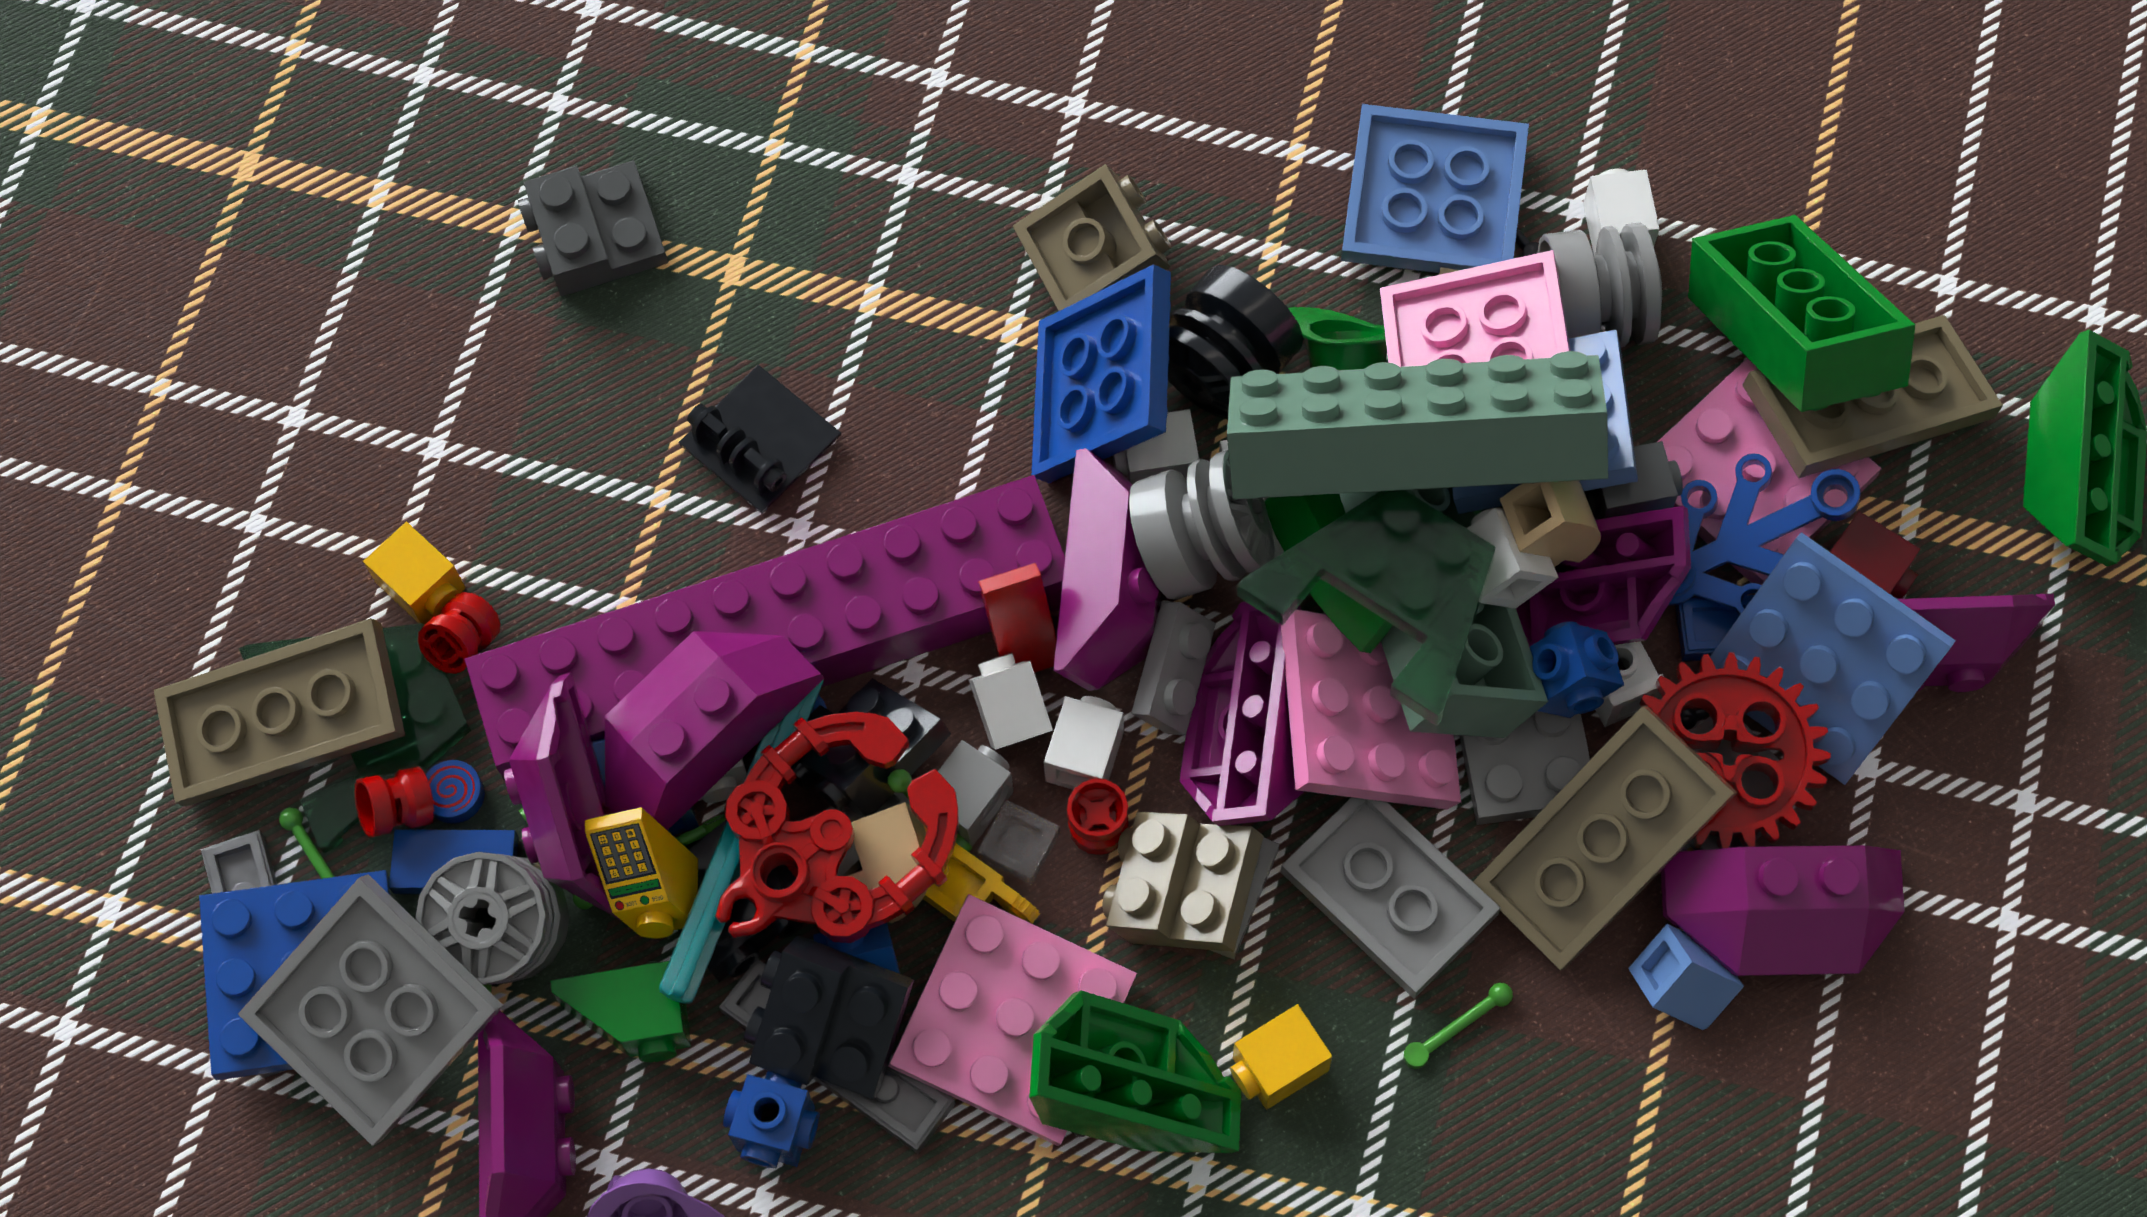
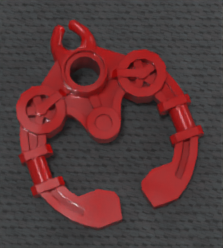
M848 712L830 714L807 722L801 717L793 724L795 731L774 749L768 745L761 751V758L753 766L744 783L737 786L726 801L725 817L735 837L739 839L740 877L730 884L721 895L715 917L720 923L727 922L731 917L734 902L738 899L747 898L755 905V915L750 921L733 922L728 929L732 937L755 935L767 928L777 918L815 924L818 926L821 934L833 942L852 943L866 936L872 928L885 924L903 913L907 916L915 909L913 901L933 884L940 887L947 881L944 871L953 854L959 829L957 796L955 789L936 769L911 781L907 788L911 810L927 828L922 847H918L911 854L912 859L917 865L896 884L886 875L878 882L879 887L868 890L864 883L853 876H837L839 866L854 842L855 833L852 823L845 813L835 809L822 811L815 816L801 821L790 822V809L781 789L785 782L789 785L797 778L791 766L811 749L822 757L829 751V748L851 745L868 764L887 769L897 763L910 743L908 738L888 717L873 713ZM791 865L798 869L795 882L788 888L775 890L766 886L769 873L777 866Z

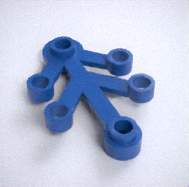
M1755 453L1747 454L1736 465L1737 483L1716 541L1695 551L1694 547L1702 521L1715 512L1718 498L1716 489L1711 483L1705 480H1694L1688 483L1683 489L1681 501L1682 506L1688 508L1691 569L1668 605L1683 604L1693 596L1734 608L1740 616L1744 611L1741 605L1743 598L1748 594L1757 593L1762 585L1749 583L1741 587L1706 573L1729 563L1769 576L1784 554L1762 548L1761 546L1822 517L1830 521H1841L1850 517L1857 510L1860 502V486L1858 481L1845 470L1830 469L1824 471L1814 480L1811 495L1748 525L1759 492L1765 490L1772 480V469L1770 462L1764 456ZM1753 464L1761 466L1765 470L1764 477L1757 482L1745 480L1742 472L1747 466ZM1833 489L1843 491L1847 496V501L1840 507L1827 505L1823 498L1828 491ZM1705 491L1711 496V501L1704 508H1694L1688 503L1689 496L1693 492Z

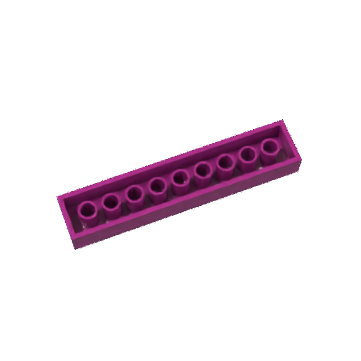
M1031 475L465 658V663L495 766L505 781L504 771L511 768L509 759L549 687L560 675L572 672L591 740L595 741L605 738V715L693 631L784 636L825 678L823 687L991 632L978 582L989 577L1036 563L1042 576L1050 612L1060 609L1065 556L1035 475Z

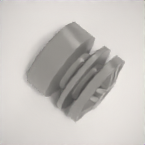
M1641 222L1626 224L1621 231V236L1613 226L1603 227L1598 235L1595 254L1586 233L1582 230L1542 235L1539 240L1537 254L1551 250L1554 252L1569 339L1600 333L1601 323H1603L1605 331L1617 330L1621 347H1625L1629 343L1630 335L1638 345L1651 344L1658 339L1661 326L1662 281L1652 238L1645 225Z
M1228 450L1215 454L1210 459V462L1204 459L1194 461L1188 467L1187 479L1181 472L1170 469L1138 480L1131 486L1129 508L1136 543L1147 571L1157 588L1167 598L1178 600L1211 589L1217 581V571L1224 579L1236 581L1241 579L1246 571L1258 574L1269 570L1274 564L1275 546L1273 531L1264 499H1233Z
M475 852L451 859L431 875L419 895L415 920L482 985L507 984L532 978L550 965L566 941L570 915L564 890L543 877L539 864H531L528 858ZM479 908H488V914L496 918L493 928H483L484 923L475 918Z

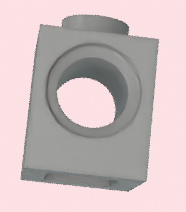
M961 740L938 772L956 792L959 809V829L957 834L973 847L1014 791L1012 775L1008 771L1010 766L1001 755L984 745H981L977 750Z

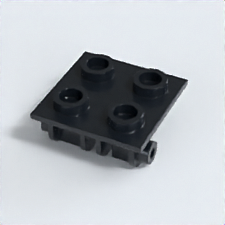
M757 365L716 406L708 408L703 404L695 406L687 418V421L692 425L691 431L678 443L751 506L763 514L841 436V432L760 365Z

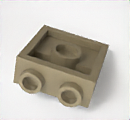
M1106 164L1013 225L1016 234L1058 311L1153 264L1165 270L1171 267L1163 254L1172 248L1167 236L1154 219L1146 223L1138 209L1147 203L1141 190L1130 175H1126L1121 179Z
M1137 812L1133 827L1126 828L1119 838L1118 853L1123 864L1117 885H1110L1103 896V912L1108 919L1106 926L1132 944L1234 952L1264 836L1252 826L1200 824L1188 814Z

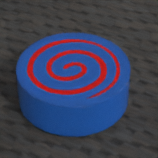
M447 760L436 764L426 773L431 787L434 817L445 823H460L470 819L478 812L484 801L485 790L482 780L472 766L459 760Z

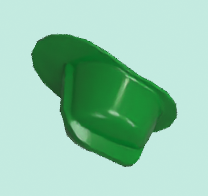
M1313 307L1288 308L1300 325L1311 368L1329 366L1337 370L1365 369L1372 364L1386 361L1387 346L1384 325L1371 324L1332 310Z

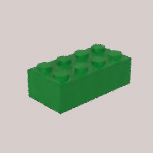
M1796 215L1692 238L1688 298L1800 412L1822 410L1829 405L1862 397H1875L1882 392L1908 386L1915 324Z

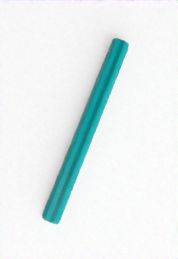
M824 680L760 740L745 779L753 766L761 758V751L768 745L773 747V749L795 731L793 724L801 717L806 722L808 721ZM728 821L659 985L660 992L676 1002L690 1004L694 1001L726 923H720L715 917L720 897L728 886L740 877L739 839L735 837Z

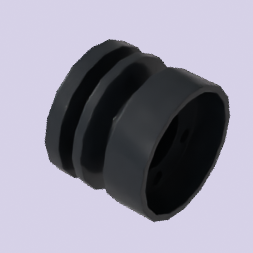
M1214 266L1205 273L1187 294L1186 308L1181 307L1170 313L1168 381L1199 408L1216 417L1228 420L1231 377L1243 376L1254 370H1270L1279 374L1302 347L1304 338L1300 325L1288 307L1270 289L1254 277L1234 267Z

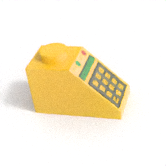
M642 807L585 820V834L612 913L641 937L664 938L670 936L674 930L682 929L698 893V858Z

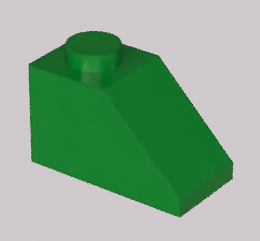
M669 961L550 980L552 994L564 1010L629 1057L639 1056V1060L642 1062H659L675 1057L677 1049L692 1047L686 1003L669 999L659 989Z

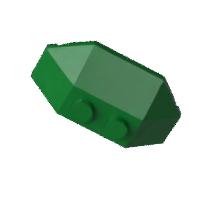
M2086 330L2079 333L2030 402L2023 507L2065 546L2108 567L2117 564L2122 559L2121 556L2130 550L2142 534L2147 427L2138 389L2128 372L2133 368L2130 352L2099 334Z
M1081 990L1073 993L1034 1033L1029 1098L1042 1124L1140 1151L1233 1153L1239 1151L1241 1089L1230 1076L1224 1077L1212 1056L1180 1020Z

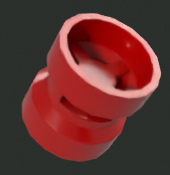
M467 592L456 594L443 607L441 614L432 617L419 631L418 644L420 651L435 668L445 673H460L467 668L465 658L477 655L478 651L486 649L500 633L501 624L498 614L492 605L476 594Z
M419 766L398 770L394 778L383 779L379 775L356 780L354 790L356 810L360 824L369 838L389 834L394 826L402 824L411 829L432 823L434 804L431 787L424 771Z
M1095 778L1084 781L1075 787L1068 798V828L1071 839L1077 847L1089 854L1103 855L1116 850L1121 833L1129 826L1128 803L1124 792L1119 786L1109 780ZM1104 825V827L1102 828H1093L1094 826L1099 827Z

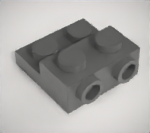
M634 160L584 176L580 175L576 165L523 182L528 197L518 200L519 208L528 233L539 230L543 242L541 245L532 247L543 280L554 277L561 297L668 263Z

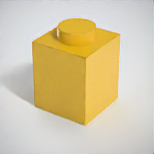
M407 521L363 560L376 584L422 627L432 617L440 615L443 607L456 594L461 593L466 588L455 566Z
M1297 1004L1235 1042L1233 1060L1236 1064L1230 1067V1071L1243 1094L1249 1100L1257 1095L1267 1110L1327 1073L1330 1069L1332 1055Z

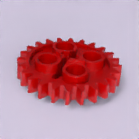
M1729 652L1723 668L1716 669L1710 656L1704 654L1700 660V673L1694 674L1689 666L1681 662L1676 669L1679 681L1677 685L1669 679L1660 676L1655 685L1662 699L1644 694L1639 703L1641 707L1643 705L1648 706L1692 749L1714 751L1718 749L1722 740L1731 741L1732 751L1748 753L1778 750L1783 754L1781 760L1741 754L1737 756L1733 765L1729 766L1723 764L1722 754L1712 752L1697 753L1737 794L1694 837V848L1700 849L1708 835L1716 836L1719 849L1729 848L1732 837H1739L1743 847H1755V833L1758 831L1761 832L1766 840L1773 844L1779 839L1777 821H1780L1792 830L1801 823L1793 806L1811 811L1816 805V800L1805 788H1823L1826 784L1827 778L1813 770L1812 766L1825 764L1831 758V753L1813 748V743L1825 738L1828 729L1821 726L1809 727L1807 722L1818 711V704H1808L1799 707L1796 700L1804 688L1802 683L1793 685L1787 690L1780 687L1779 684L1784 669L1781 667L1774 670L1767 678L1761 676L1760 657L1755 656L1747 670L1738 669L1734 652ZM1688 708H1701L1711 716L1713 729L1706 734L1691 733L1683 726L1680 714ZM1750 711L1765 712L1774 721L1775 733L1764 738L1753 736L1744 726V715ZM1756 770L1763 772L1769 776L1773 783V795L1764 799L1751 797L1742 787V775L1748 771Z

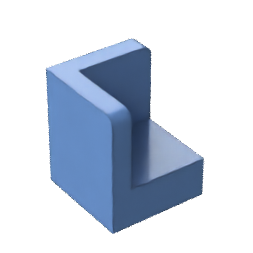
M1669 924L1662 928L1628 968L1653 1008L1701 1030L1707 1029L1744 987L1738 976L1730 973L1697 945L1684 931Z

